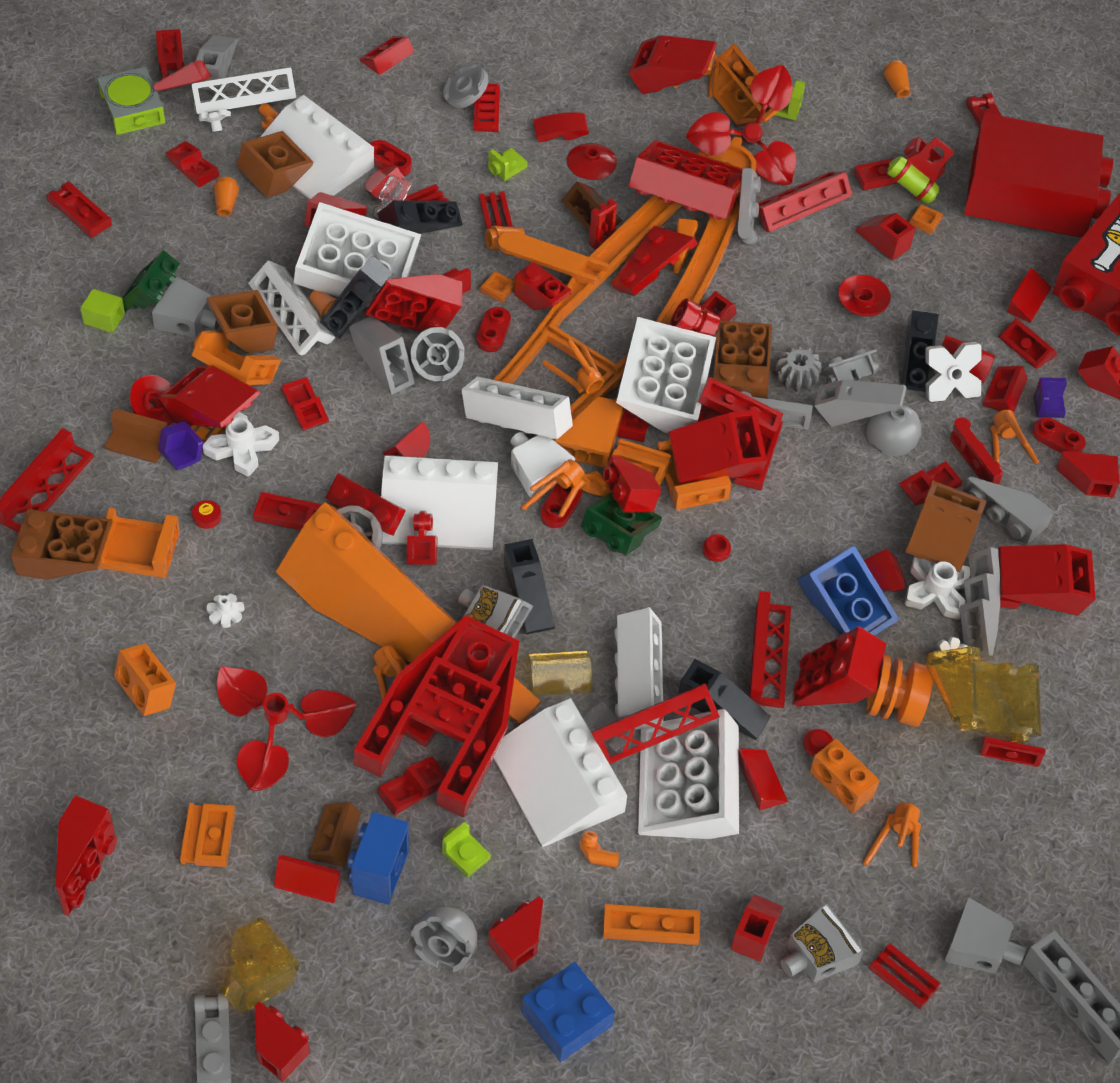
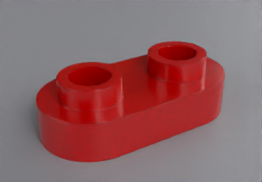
M375 140L369 143L374 147V165L379 168L382 166H397L403 177L411 172L412 158L409 154L384 140Z
M492 307L486 311L477 334V345L481 350L496 352L502 348L511 325V314L508 310L502 307Z
M1049 417L1040 418L1034 424L1033 436L1042 444L1059 453H1062V451L1083 452L1086 440L1079 432Z
M557 484L541 508L540 518L542 523L549 528L563 527L580 504L582 489L578 490L565 515L560 517L559 512L569 493L564 491H571L573 487L565 489Z

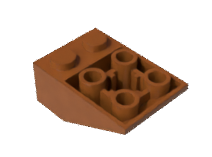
M720 321L717 329L714 379L739 392H748L752 397L767 399L772 324Z
M933 481L906 552L914 555L916 558L925 559L936 564L948 562L955 567L957 572H960L987 500Z
M27 509L11 554L17 575L48 580L98 569L113 523L112 519Z

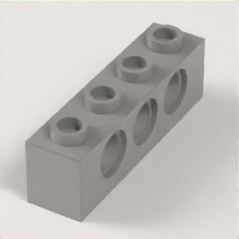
M1054 930L1031 946L1023 964L1109 1064H1111L1120 1057V1004Z

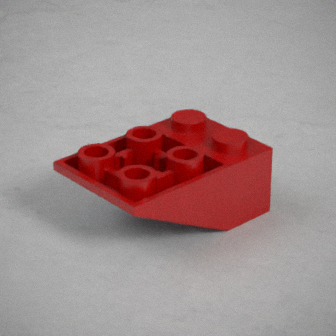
M666 35L642 41L628 74L642 94L655 93L669 86H678L688 80L700 79L706 73L717 44L715 41Z
M440 274L387 279L367 308L365 315L419 332L433 327L446 329L462 307V282Z
M197 365L159 396V399L175 424L186 421L189 426L223 428L233 422V417L236 414L248 409L253 404V400L260 395V392L213 365Z
M756 410L730 412L669 431L679 484L698 482L722 476L733 478L761 474L767 463Z
M1068 544L1000 546L998 548L1001 597L1076 616L1080 615L1096 600L1091 550Z
M858 626L847 633H843L840 637L829 643L823 644L818 649L806 653L800 661L799 666L801 669L794 686L795 694L792 705L813 706L857 703L876 693L887 643Z
M77 795L73 797L63 813L58 826L56 890L63 913L66 916H69L73 908L80 907L85 897L86 886L90 881L94 882L101 871L100 863L105 855L109 856L112 854L117 844L109 809Z

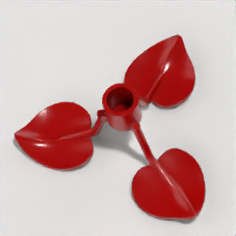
M778 65L763 70L752 80L750 88L752 98L757 103L763 104L755 123H748L743 131L729 129L730 120L725 114L711 112L703 115L692 124L687 132L686 139L705 154L720 155L731 144L729 134L742 136L747 144H757L763 149V151L758 152L754 156L756 172L763 179L771 183L790 185L793 182L796 167V155L793 148L782 141H774L767 148L761 141L763 130L759 125L768 106L774 111H781L789 104L792 97L793 86L791 76L785 66Z
M221 666L217 677L218 698L222 707L228 713L240 717L247 715L252 708L256 710L263 708L264 717L269 722L267 744L259 740L250 741L242 746L237 755L238 772L249 790L252 791L270 788L285 775L288 769L289 756L287 750L282 746H272L275 725L283 723L288 718L290 712L299 719H306L307 730L313 735L329 737L339 733L346 726L356 708V702L338 692L317 690L308 693L302 698L301 708L304 713H301L294 708L293 704H288V700L283 694L271 693L267 695V682L258 672L250 669Z

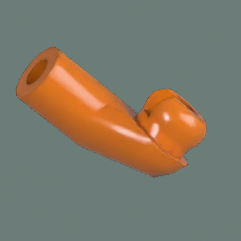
M262 103L258 111L266 118L265 122L262 121V127L266 131L279 113L268 103Z
M585 831L579 841V847L587 860L592 864L617 868L620 853L603 850L597 842L598 835L594 831Z

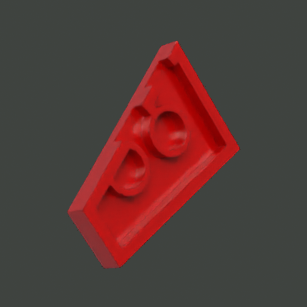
M654 225L611 282L613 288L632 296L637 295L659 277V271L667 264L673 265L680 259L678 255L687 248L692 250L698 245L695 237Z

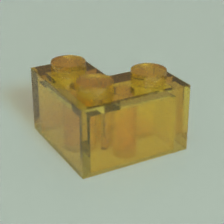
M262 917L235 930L228 953L236 964L227 969L221 992L237 1012L242 1014L255 1007L258 1001L262 1003L293 985L300 963Z

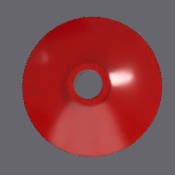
M585 143L574 147L569 152L567 165L571 172L580 178L599 180L608 177L614 172L617 166V159L615 154L606 146L597 143Z
M854 275L841 283L838 298L842 306L849 312L868 317L881 314L888 308L891 293L886 284L876 277Z
M146 375L136 380L129 392V402L134 414L166 422L168 426L173 424L174 421L159 399V396L173 385L164 378L155 375Z

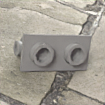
M861 349L852 353L850 358L844 360L842 357L834 358L827 362L828 366L821 371V374L828 372V384L843 379L854 380L851 371H854L857 380L875 375L876 371L879 370V365L876 360H872V356L877 351L875 349L866 352L865 349Z

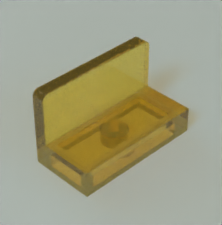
M588 651L529 654V666L532 673V693L535 696L590 693L592 691L591 657Z

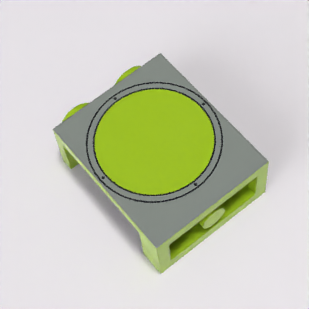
M146 66L97 78L100 96L105 98L111 112L116 135L165 123L163 105L157 91L153 87L154 84Z

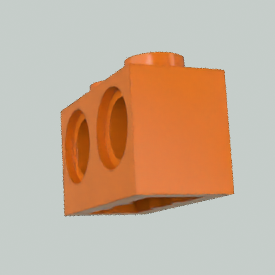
M144 643L119 650L114 678L141 714L147 716L170 709L176 682L148 645Z
M837 739L814 756L810 773L852 814L875 796L880 781Z

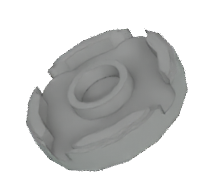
M469 63L459 67L454 72L456 75L452 79L450 77L447 79L443 89V97L451 107L457 109L465 108L478 100L486 90L489 82L488 74L477 63Z

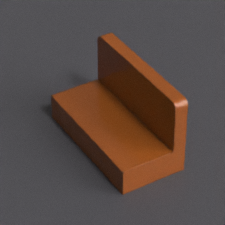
M115 408L111 415L113 432L105 445V449L157 463L162 454L158 450L161 429L168 427V424Z

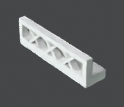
M291 67L191 84L196 114L296 98ZM286 74L288 87L275 88L271 85L276 75ZM271 76L268 82L263 79V77ZM258 78L266 84L259 92L252 93L246 89L252 79ZM246 80L243 86L238 83V81ZM233 82L241 88L237 95L227 97L221 93L227 83ZM222 84L218 90L213 87L214 85ZM208 86L216 92L212 99L200 101L198 88Z
M268 260L248 283L253 290L259 291L277 325L299 355L306 354L317 341L329 344L336 338L331 331L319 322L321 317L299 286L294 284V279L285 267ZM268 276V290H262L259 284ZM275 294L282 296L281 307L279 308L274 307ZM287 312L295 314L293 325L286 324ZM300 330H306L309 337L301 344L299 342Z

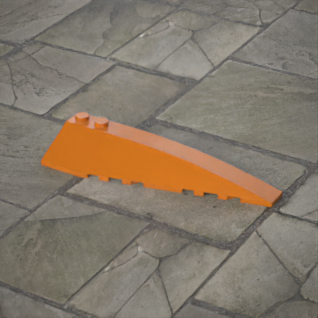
M326 502L305 523L276 570V573L316 611L381 647L393 646L398 655L410 663L457 623L345 516ZM514 677L509 718L522 724L541 704V701Z

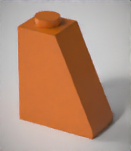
M596 397L572 421L573 426L561 437L555 439V442L570 453L576 462L605 468L614 449L624 407L617 404L615 399Z

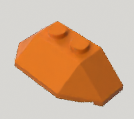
M734 43L716 58L713 96L736 125L742 127L748 123H755L763 104L757 103L752 98L750 91L752 80L759 72ZM768 106L760 123L767 122L779 111H774Z

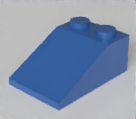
M854 545L837 553L796 579L809 601L840 635L860 626L875 636L900 620Z

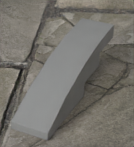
M992 547L968 555L971 578L964 580L967 604L960 606L963 640L969 649L968 654L965 655L968 660L967 662H975L991 657L994 652L1000 612V569L998 549Z

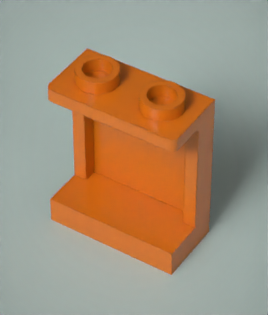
M202 331L197 336L194 342L195 348L191 355L207 365H213L248 385H265L273 381L281 359L274 355H246V357H243L228 348L230 340L225 337L223 331Z
M670 439L657 444L658 451L672 455V462L667 467L664 482L675 510L729 499L732 485L729 476L679 484Z
M109 507L107 516L102 518L112 519L113 523L98 568L166 578L180 534L178 516L166 514L164 524L121 518L117 516L116 508Z

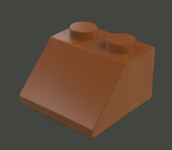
M283 131L243 142L236 167L269 198L288 191L313 166V161Z
M258 290L207 297L206 302L227 339L248 354L274 349L278 325Z

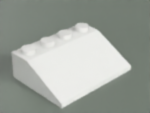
M305 95L286 106L261 135L263 137L283 131L313 161V166L293 185L294 188L309 199L319 192L334 196L374 168V147Z
M319 202L295 267L294 284L339 297L371 256H374L393 272L389 279L408 277L421 234Z
M637 317L616 403L666 434H669L671 430L697 423L701 409V403L698 400L707 381L716 337Z
M385 456L381 496L402 507L406 512L394 536L383 532L382 544L407 545V536H419V531H414L413 528L414 514H419L420 511H427V514L433 515V530L427 531L426 536H437L438 547L493 550L498 462Z
M571 698L542 710L503 737L493 759L541 847H545L625 812L627 794Z
M725 709L717 710L720 717L640 751L639 835L713 839L739 834V726ZM706 712L692 716L702 718L712 713ZM682 718L664 721L660 726L674 730L679 728ZM686 718L684 725L695 720ZM650 726L641 729V742L651 740L655 730L654 727ZM658 729L655 737H658L667 732Z

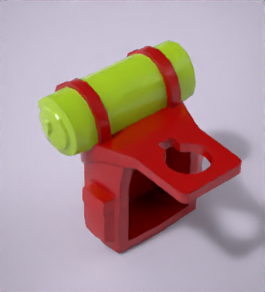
M918 136L906 144L904 158L899 156L890 162L887 174L892 177L894 182H898L911 192L917 201L920 200L927 205L934 201L939 193V186L936 184V181L945 172V163L953 156L954 150L938 137H934L929 143H926ZM934 147L941 148L944 151V156L937 152Z

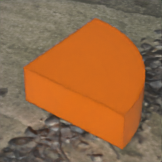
M598 471L587 473L581 478L585 484L580 489L596 496H607L611 493L603 476Z

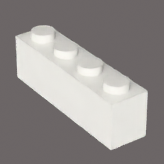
M476 377L461 389L466 418L477 420L480 423L499 425L502 428H512L529 434L546 436L549 439H558L573 426L568 396L482 377Z
M650 607L617 615V628H615L614 634L618 652L615 653V663L618 668V678L615 679L618 703L615 705V713L618 720L663 701L662 624ZM659 718L652 720L650 722L657 724ZM643 724L641 726L636 727L635 730L650 726L647 724Z

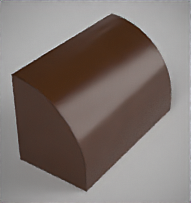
M578 181L561 200L589 233L592 210L594 208L599 210V205L602 203L607 206L605 200L594 188ZM617 214L615 227L622 221Z

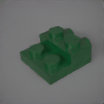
M162 250L140 271L123 295L124 311L126 312L131 307L136 309L138 306L145 310L151 303L157 305L165 294L162 291L164 286L169 287L176 279L177 274L175 271L180 263L166 251Z
M611 492L586 508L580 527L584 529L588 536L599 538L607 543L611 551L619 552L626 556L641 546L644 536L659 527L662 517L654 512H623Z

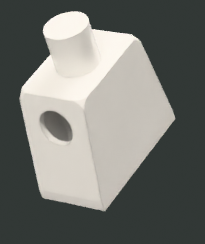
M519 432L510 441L514 447L511 451V467L530 498L545 486L543 485L537 490L531 491L530 487L560 467L568 459L575 461V458L546 436L537 435L529 440L523 432Z

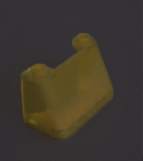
M973 646L926 654L927 669L953 723L959 725L960 730H979L1011 737V742L1027 743L1030 742L1029 737L1041 736L1039 665L1027 663L1025 666L1013 668V663L993 664L980 660V648Z

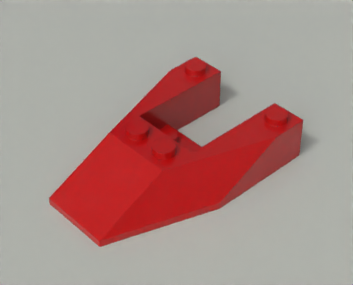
M465 615L397 674L354 749L353 764L381 778L413 720L458 740L463 745L437 791L436 805L464 818L507 730L520 641Z

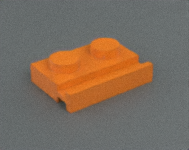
M620 439L619 445L612 455H617L651 472L660 486L667 472V467L672 462V455Z
M189 802L180 856L181 865L195 863L196 866L227 868L236 812L234 805L203 803L202 806Z

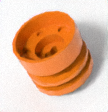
M884 654L876 693L867 697L866 714L875 717L880 710L881 719L886 720L891 715L893 709L896 708L897 723L915 728L919 727L931 695L934 677L933 668L928 665L912 662L906 673H903L902 659L896 658L891 666V657Z

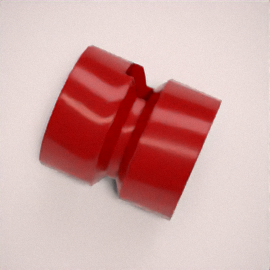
M687 298L682 300L677 306L670 320L671 326L709 336L715 335L720 323L718 315L707 309L701 311L700 305Z

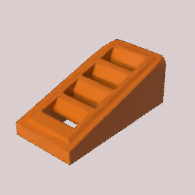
M679 218L675 232L696 238L698 221ZM689 248L678 255L680 259L673 264L674 273L679 274L690 252Z

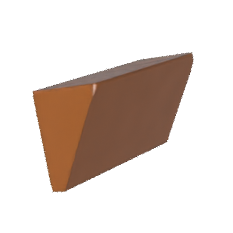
M351 802L325 804L308 859L345 867L361 814Z

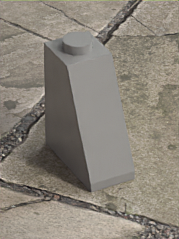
M371 316L349 326L355 349L391 395L415 384L404 340L401 335Z

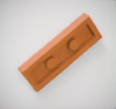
M605 904L603 939L699 945L700 911Z

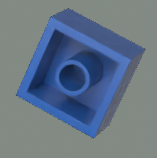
M372 812L369 822H363L358 837L361 843L358 850L353 849L349 857L348 868L351 869L349 882L352 883L353 895L389 905L409 853V822Z
M573 962L523 996L521 1013L557 1059L562 1062L612 1027L615 1010L578 964Z

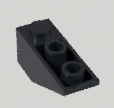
M393 200L377 213L380 222L418 234L463 225L457 201Z
M371 256L319 322L340 339L379 292L385 281L391 277L393 272L374 256Z
M912 310L908 317L902 385H905L908 390L926 392V383L930 380L932 367L926 363V347L935 346L939 314Z
M533 539L504 544L503 564L513 595L533 605L532 610L523 623L526 635L555 629L542 567Z
M694 659L680 680L678 694L706 683L716 709H725L739 726V732L757 740L771 716L723 673ZM705 698L691 705V707L703 713L711 712Z

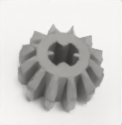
M800 345L796 350L789 346L786 352H781L775 367L778 381L785 382L786 389L794 385L797 392L801 386L808 390L811 384L816 385L822 370L819 354H812L811 348L802 350Z

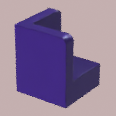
M1040 377L1033 396L1037 418H1064L1066 411L1063 393L1067 385L1066 378Z
M186 421L161 429L158 450L175 470L186 468L201 460L203 441Z

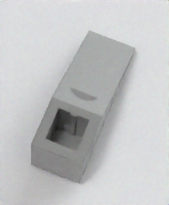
M213 35L200 48L196 61L203 60L211 75V78L204 81L226 78L238 41L237 38ZM222 84L214 85L213 87L218 90ZM207 86V87H201V88H199V89L213 90V89H211V88L208 87V86Z
M843 379L820 386L814 406L828 424L834 427L902 408L906 386Z
M971 476L967 479L964 492L987 500L984 511L992 521L999 522L1004 526L1013 538L1021 540L1027 545L1049 526L1054 511L1034 495Z

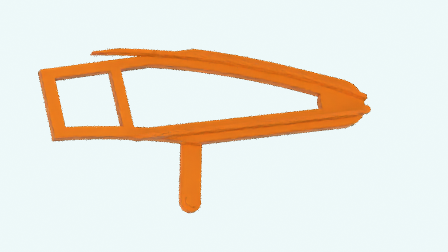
M734 137L729 148L720 155H708L702 151L698 153L740 168H753L756 173V160L750 151L741 146V137ZM653 195L589 257L518 232L507 231L502 233L498 238V248L501 252L530 262L534 261L538 265L572 276L567 285L571 289V294L552 307L524 346L493 380L513 384L547 342L578 360L568 344V340L572 339L585 358L581 350V346L585 344L558 327L571 312L635 252L654 225L661 227L683 204L677 202L666 203L661 201L659 196ZM740 196L727 219L719 220L710 217L685 273L656 322L670 325L675 309L685 298L698 305L700 304L720 265L739 220ZM586 346L598 371L604 377V385L593 394L585 392L570 405L572 421L596 397L605 398L621 383L628 354L615 364Z

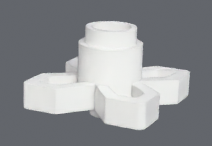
M977 342L962 343L954 355L950 354L941 345L926 347V363L934 368L936 374L926 383V398L929 401L946 400L954 387L965 398L981 396V380L968 372L981 360V345Z
M239 412L233 417V422L225 427L226 434L211 435L203 444V453L216 461L233 456L235 470L250 476L259 466L255 452L272 450L279 441V432L266 425L254 428L247 416Z
M914 556L910 573L919 582L909 585L905 597V606L921 610L935 602L943 616L960 620V606L965 605L966 600L957 590L965 588L964 580L970 577V567L963 565L961 571L957 572L955 567L948 562L936 564Z

